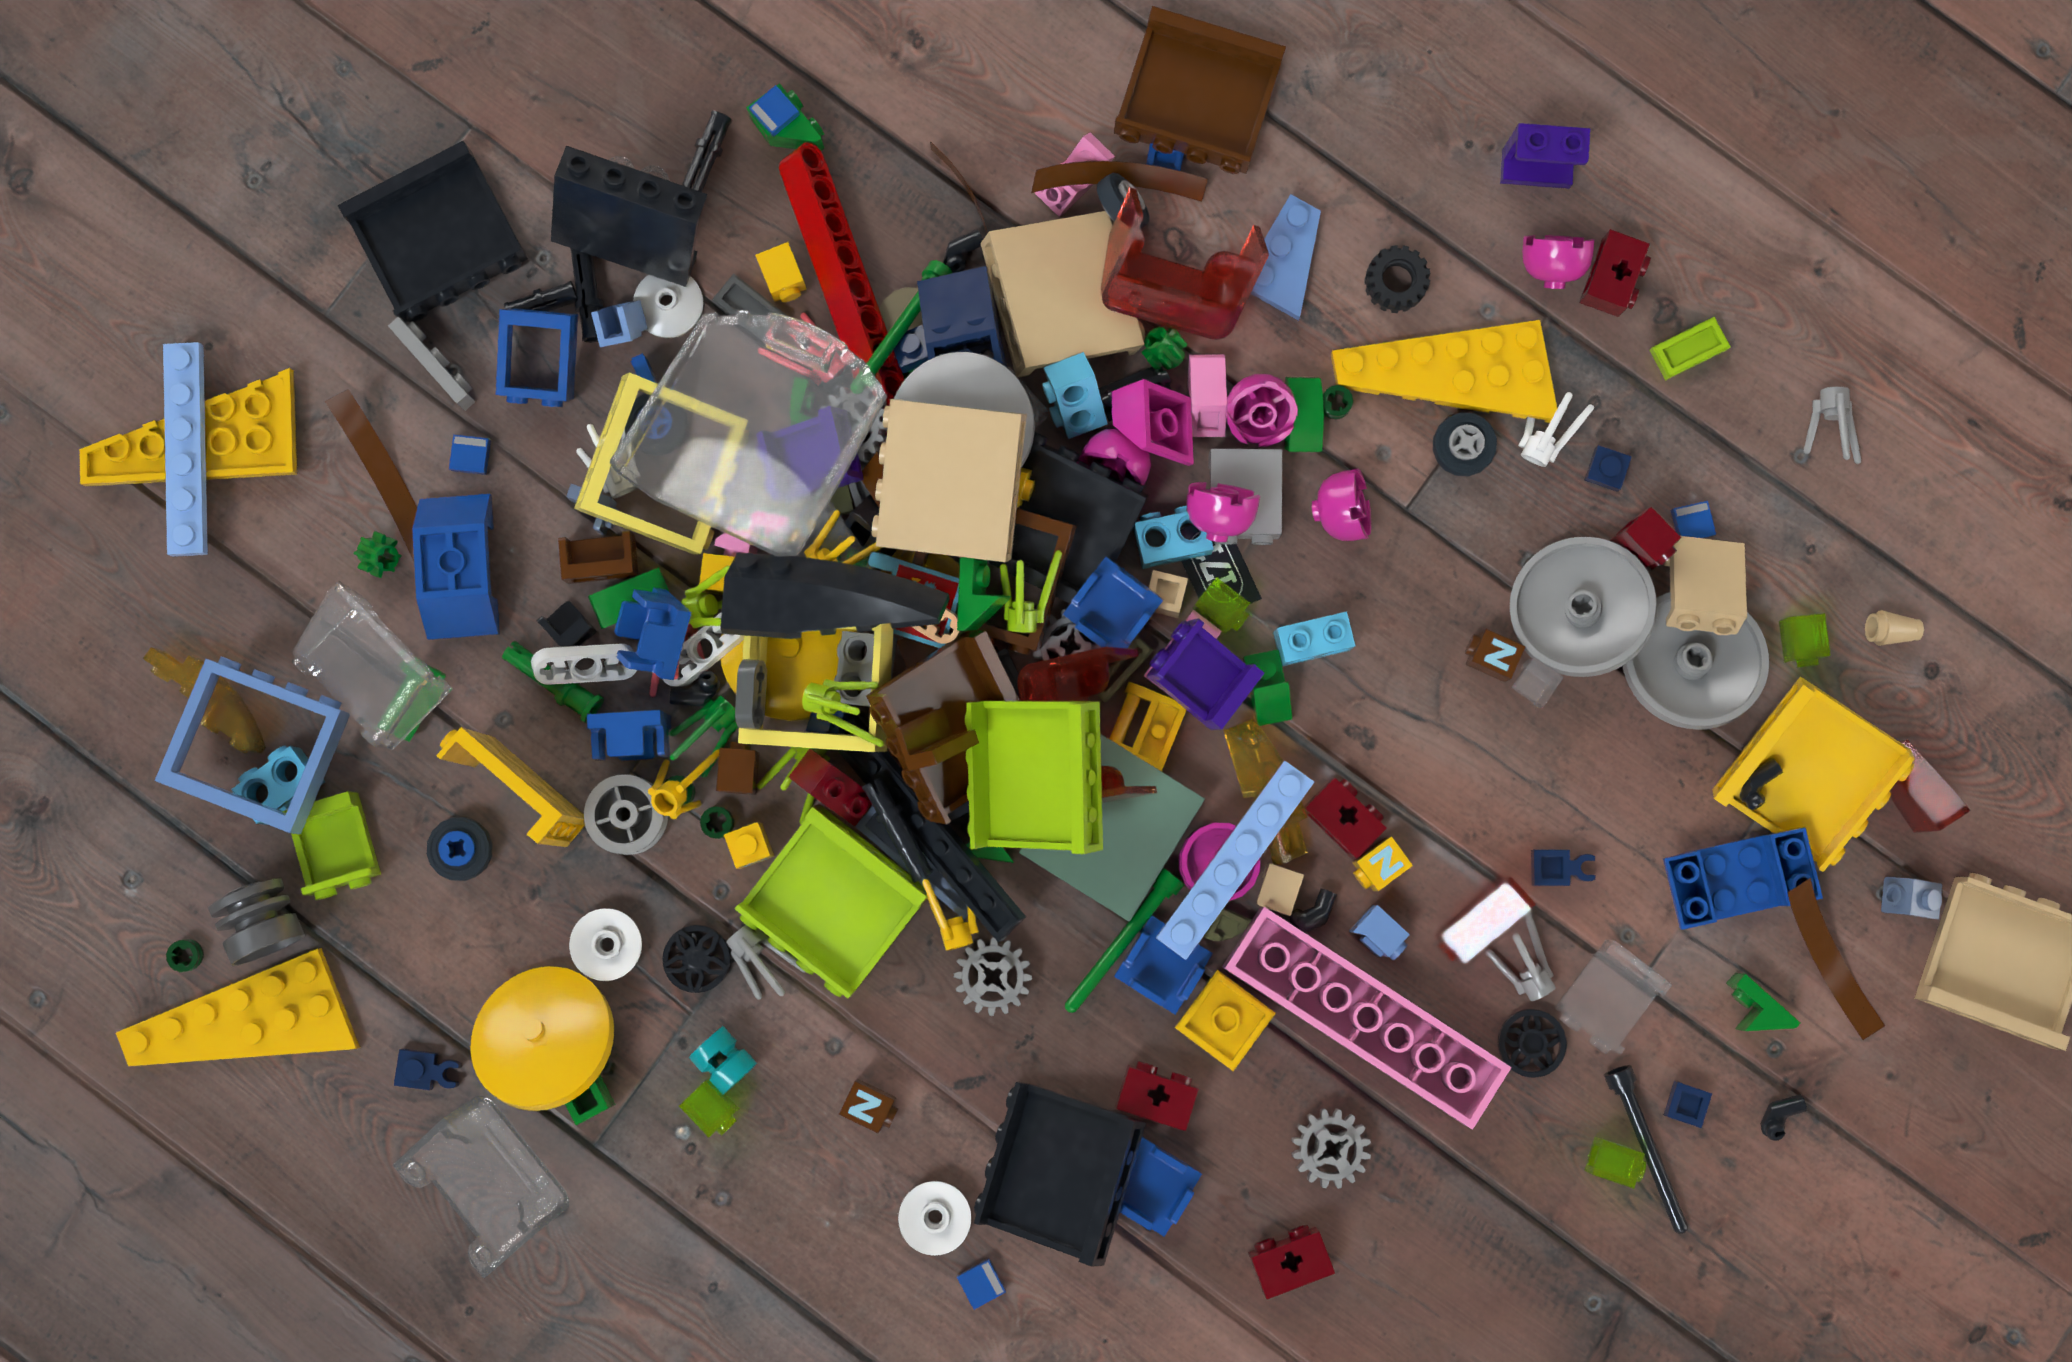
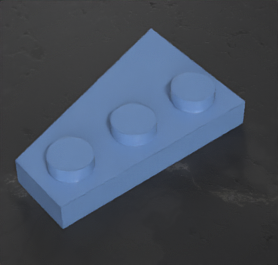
M1290 194L1240 280L1238 287L1299 321L1321 211Z

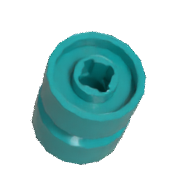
M724 1026L712 1034L688 1057L702 1073L709 1072L711 1074L709 1081L722 1095L728 1092L757 1064L745 1049H737L735 1047L737 1040ZM720 1052L727 1057L721 1064L715 1058Z

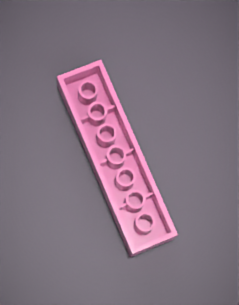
M1266 907L1259 908L1222 966L1228 972L1472 1130L1512 1068Z

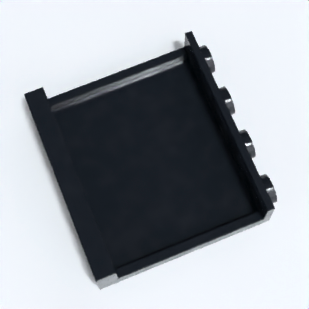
M464 141L338 205L343 217L352 226L394 307V310H392L394 315L401 318L405 323L420 321L428 315L427 311L439 305L444 307L456 302L460 294L469 289L478 290L490 283L491 278L500 273L509 274L521 267V262L528 259L472 151Z
M566 146L554 175L551 242L686 287L697 259L698 251H695L700 215L707 194Z
M1034 431L1030 453L1022 468L1032 470L1030 480L1035 481L1030 500H1023L1022 505L1018 508L1077 526L1056 597L1071 604L1072 599L1106 556L1116 563L1149 495L1142 492L1144 488L1142 484L1127 477L1122 482L1110 476L1112 470L1094 461L1090 466L1078 460L1079 453L1061 445L1059 450L1046 444L1047 437ZM1015 523L1011 560L1007 562L987 560V563L999 569L1001 564H1006L1008 573L1016 577L1017 561L1022 560L1024 562V581L1043 590L1059 536Z
M1016 1082L1006 1099L1008 1110L1005 1120L1000 1124L996 1132L995 1141L997 1147L994 1157L988 1161L985 1169V1178L987 1180L983 1193L979 1194L975 1202L974 1212L976 1217L974 1224L989 1225L1079 1258L1078 1262L1091 1267L1104 1266L1146 1122L1030 1083Z

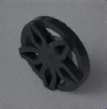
M702 925L688 926L677 931L668 940L663 951V968L668 979L677 988L690 993L706 992L718 986L726 977L731 963L730 949L726 940L716 930ZM702 931L708 934L700 938L696 945L695 939L688 932ZM681 936L690 942V946L686 949L683 947ZM713 936L714 939L711 947L708 949L703 946L704 942ZM676 942L678 950L683 954L675 955L669 959L671 948ZM718 942L723 949L724 961L717 956H711V953L716 950ZM677 960H682L683 966L681 968L670 967ZM711 962H716L722 967V970L709 968ZM687 970L686 980L688 985L680 982L673 973H683ZM704 971L708 974L719 975L710 984L702 986L705 980ZM693 973H698L699 975L696 987L693 986L691 977Z
M1526 1009L1516 1012L1503 1023L1498 1034V1050L1503 1062L1512 1067L1510 1070L1521 1076L1537 1078L1550 1074L1558 1068L1566 1053L1567 1041L1562 1026L1553 1016L1544 1011ZM1530 1015H1532L1534 1020V1029L1528 1028ZM1539 1016L1548 1020L1555 1029L1540 1031L1542 1025ZM1524 1017L1522 1022L1524 1031H1521L1519 1028H1509L1516 1020ZM1506 1033H1516L1519 1035L1517 1041L1509 1039ZM1558 1034L1557 1037L1549 1042L1545 1035ZM1505 1042L1512 1047H1517L1512 1052L1510 1059L1506 1053ZM1559 1043L1558 1054L1553 1061L1550 1052L1547 1051V1047L1552 1048ZM1521 1053L1525 1056L1524 1060L1515 1066L1516 1058ZM1543 1054L1548 1065L1547 1067L1538 1060V1057ZM1532 1058L1533 1063L1541 1070L1524 1071L1522 1068L1528 1065Z

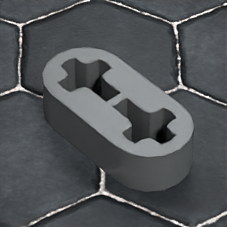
M744 659L739 665L735 719L739 728L759 729L763 724L766 705L767 668L762 660Z

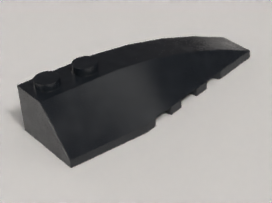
M737 553L724 577L720 629L722 634L793 639L801 638L802 632L820 630L821 636L836 634L837 628L856 627L857 632L872 631V628L890 623L892 629L933 625L940 623L950 598L948 593L912 580L846 563L807 557Z

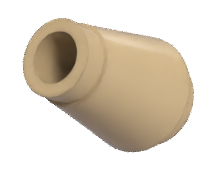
M1883 610L1870 614L1865 623L1866 638L1878 646L1913 640L1919 641L1924 632L1921 620Z

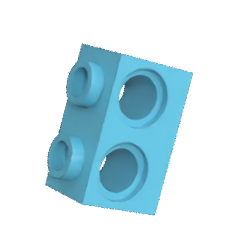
M1084 352L1044 367L1047 382L1042 383V387L1049 404L1054 402V406L1049 408L1056 428L1062 426L1068 439L1108 424L1095 374Z
M1187 506L1174 509L1175 514L1161 517L1160 512L1140 516V522H1135L1134 533L1142 569L1212 554L1214 550L1211 540L1206 539V532L1199 530V537L1194 540L1185 539L1181 535L1180 527L1187 523L1193 524L1189 519ZM1150 531H1159L1163 534L1165 543L1160 547H1152L1146 542L1145 536Z
M1347 612L1279 627L1273 632L1277 650L1279 649L1282 667L1347 652L1355 647Z
M282 746L267 757L269 762L261 768L254 767L243 773L238 778L240 783L231 789L233 793L259 802L256 798V791L264 784L268 789V797L261 804L279 811L288 810L309 759L301 748ZM294 763L298 770L297 776L289 782L285 777V770L289 764ZM254 820L256 824L267 825L260 821Z

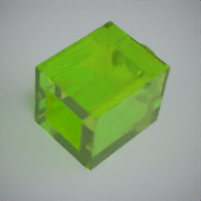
M1216 577L1192 609L1226 634L1231 627L1238 631L1250 615L1245 611L1250 602Z
M1825 613L1793 616L1779 621L1784 663L1796 662L1797 668L1813 667L1819 665V659L1831 656Z
M709 1079L705 1080L679 1105L708 1138L716 1132L722 1136L737 1122L733 1115L739 1108L726 1094L722 1095Z
M1595 1136L1584 1171L1634 1189L1636 1182H1640L1643 1179L1646 1171V1161L1643 1160L1645 1153Z

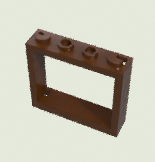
M1017 508L1016 524L1059 536L1054 554L1057 550H1060L1062 556L1045 608L1044 623H1037L1036 632L1030 633L1029 636L1008 631L988 623H984L978 630L986 631L992 644L996 643V639L1010 643V650L1029 655L1031 649L1037 651L1041 648L1077 526ZM915 551L912 563L925 567L929 553Z

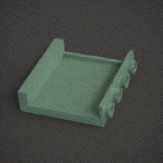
M1100 734L1103 850L1088 854H1072L1071 850L1021 848L1019 854L1130 922L1205 798Z

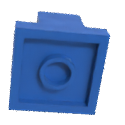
M1106 556L1072 599L1071 604L1063 615L1076 624V629L1104 649L1106 647L1118 657H1121L1164 599Z
M653 587L652 592L634 589L632 597L637 602H622L614 632L619 637L639 639L637 651L618 650L616 658L628 669L653 672L660 679L674 680L692 612L666 589Z
M661 710L587 714V729L591 730L592 759L597 761L606 760L605 734L607 755L609 757H618L621 761L653 759L655 757V731L657 755L670 757L669 730H671V715Z
M1151 916L1114 977L1176 1015L1184 1000L1189 998L1203 975L1204 967L1213 953L1197 944L1185 960L1156 939L1165 923Z
M1142 1136L1120 1213L1150 1231L1152 1229L1165 1237L1173 1223L1176 1225L1194 1195L1193 1189L1202 1173Z

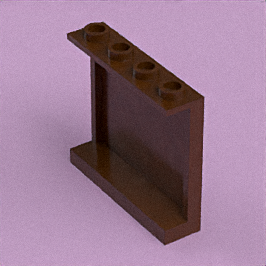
M1152 6L1147 29L1119 115L1115 120L1114 134L1119 135L1122 140L1133 144L1139 143V141L1149 145L1153 143L1152 147L1161 153L1171 154L1173 150L1182 152L1191 162L1215 164L1222 171L1230 174H1239V172L1247 174L1286 46Z
M981 630L964 632L956 640L942 646L866 695L871 705L869 708L870 714L874 721L882 727L887 737L886 745L889 751L898 758L903 768L902 777L906 784L914 790L919 800L918 808L921 814L931 822L942 824L951 822L948 814L968 801L967 750L937 765L908 771L895 732L896 727L935 709L943 708L952 734L967 731L965 725L966 703L985 700L1020 701L987 632Z

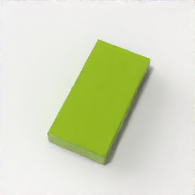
M1712 317L1652 347L1649 351L1666 381L1727 351L1731 346L1716 318Z

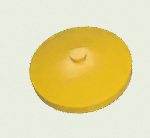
M836 629V634L821 636L820 630L802 632L801 638L793 639L768 637L765 716L786 721L809 719L811 712L805 711L802 705V698L806 687L810 683L823 685L825 679L834 681L839 661L837 647L842 638V631L857 632V630ZM744 640L720 659L725 678L735 694L738 668L743 660Z
M550 966L538 967L522 972L497 988L484 1003L476 1018L470 1046L475 1073L483 1086L492 1095L511 1107L528 1111H540L564 1105L586 1091L604 1069L614 1040L612 1011L602 992L589 979L578 972L567 968Z

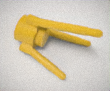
M839 510L833 512L813 544L804 551L807 558L838 562L837 557L855 541L854 536H849L832 551L824 547L821 550L819 549L839 518ZM874 543L841 563L854 565L882 547H878Z
M719 749L709 755L681 782L667 781L663 783L670 765V761L665 759L659 769L654 785L648 789V794L651 795V803L655 811L661 815L670 816L671 819H676L680 814L700 807L702 805L700 800L684 804L687 798L686 788L719 757Z
M924 879L922 884L927 893L930 907L940 927L945 950L950 951L973 944L972 934L979 932L976 915L967 906L968 922L964 923L962 916L946 920L929 880Z

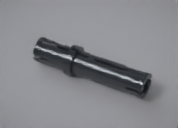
M717 111L711 112L702 138H698L694 145L697 150L682 183L683 186L702 192L716 157H720L723 152L721 145L729 125L732 123V119L727 115Z
M570 248L578 300L575 302V311L580 314L582 341L586 343L599 342L591 312L602 309L604 306L603 300L598 296L593 256Z
M881 776L874 780L880 795L876 794L871 783L866 784L862 789L878 814L875 817L877 822L883 823L912 877L913 883L923 879L916 864H919L925 876L930 875L934 870L930 867L908 824L901 814L902 806L900 804L896 805L883 780L884 778Z

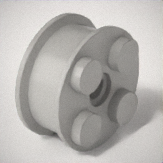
M623 774L609 777L600 782L589 794L584 808L585 827L592 840L604 850L624 855L642 853L653 847L663 836L668 824V816L659 814L652 806L651 795L648 794V789L654 784L640 777ZM628 808L630 810V818L624 821L622 819V812Z

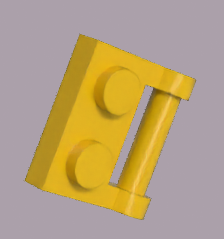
M1128 682L1125 693H1127L1126 699L1108 739L1162 771L1186 709L1170 697ZM1141 699L1148 701L1150 706L1133 747H1129L1123 744L1138 704Z

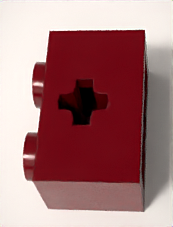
M1610 229L1601 240L1579 303L1619 317L1627 308L1632 309L1639 294V289L1634 288L1638 276L1643 277L1650 264L1651 257L1646 255L1650 243ZM1615 269L1620 270L1619 277L1622 278L1621 280L1615 279Z
M1649 507L1631 519L1609 541L1629 550L1641 561L1645 568L1649 567L1653 570L1659 564H1664L1677 552L1673 545L1681 537L1652 507Z
M812 749L807 751L788 777L853 826L858 824L872 805L862 786Z
M1332 778L1301 810L1352 860L1357 859L1387 829L1381 823L1384 816L1371 804L1365 807L1355 797L1358 791L1346 779L1343 778L1339 782L1336 778ZM1340 808L1342 810L1352 809L1353 813L1350 817L1354 822L1341 824L1339 820L1342 814L1338 810Z
M1137 1061L1136 1067L1128 1065L1115 1104L1116 1109L1186 1131L1199 1090L1197 1086L1191 1085L1193 1078L1172 1072L1170 1078L1157 1074L1158 1067L1141 1061ZM1158 1085H1163L1162 1090L1167 1094V1098H1160L1158 1103H1153L1152 1096L1148 1094L1149 1089L1156 1090Z
M1302 1225L1288 1231L1289 1237L1276 1242L1273 1237L1264 1239L1254 1244L1255 1250L1248 1252L1266 1299L1335 1274L1321 1234L1316 1227L1309 1229L1308 1225ZM1289 1251L1294 1256H1299L1294 1259L1295 1266L1290 1268L1286 1263H1280L1286 1260L1285 1253Z

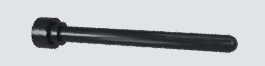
M1624 1065L1612 1069L1604 1074L1610 1090H1614L1615 1095H1620L1672 1227L1676 1233L1683 1234L1687 1231L1688 1225L1633 1091L1636 1088L1634 1082L1637 1079L1632 1066Z

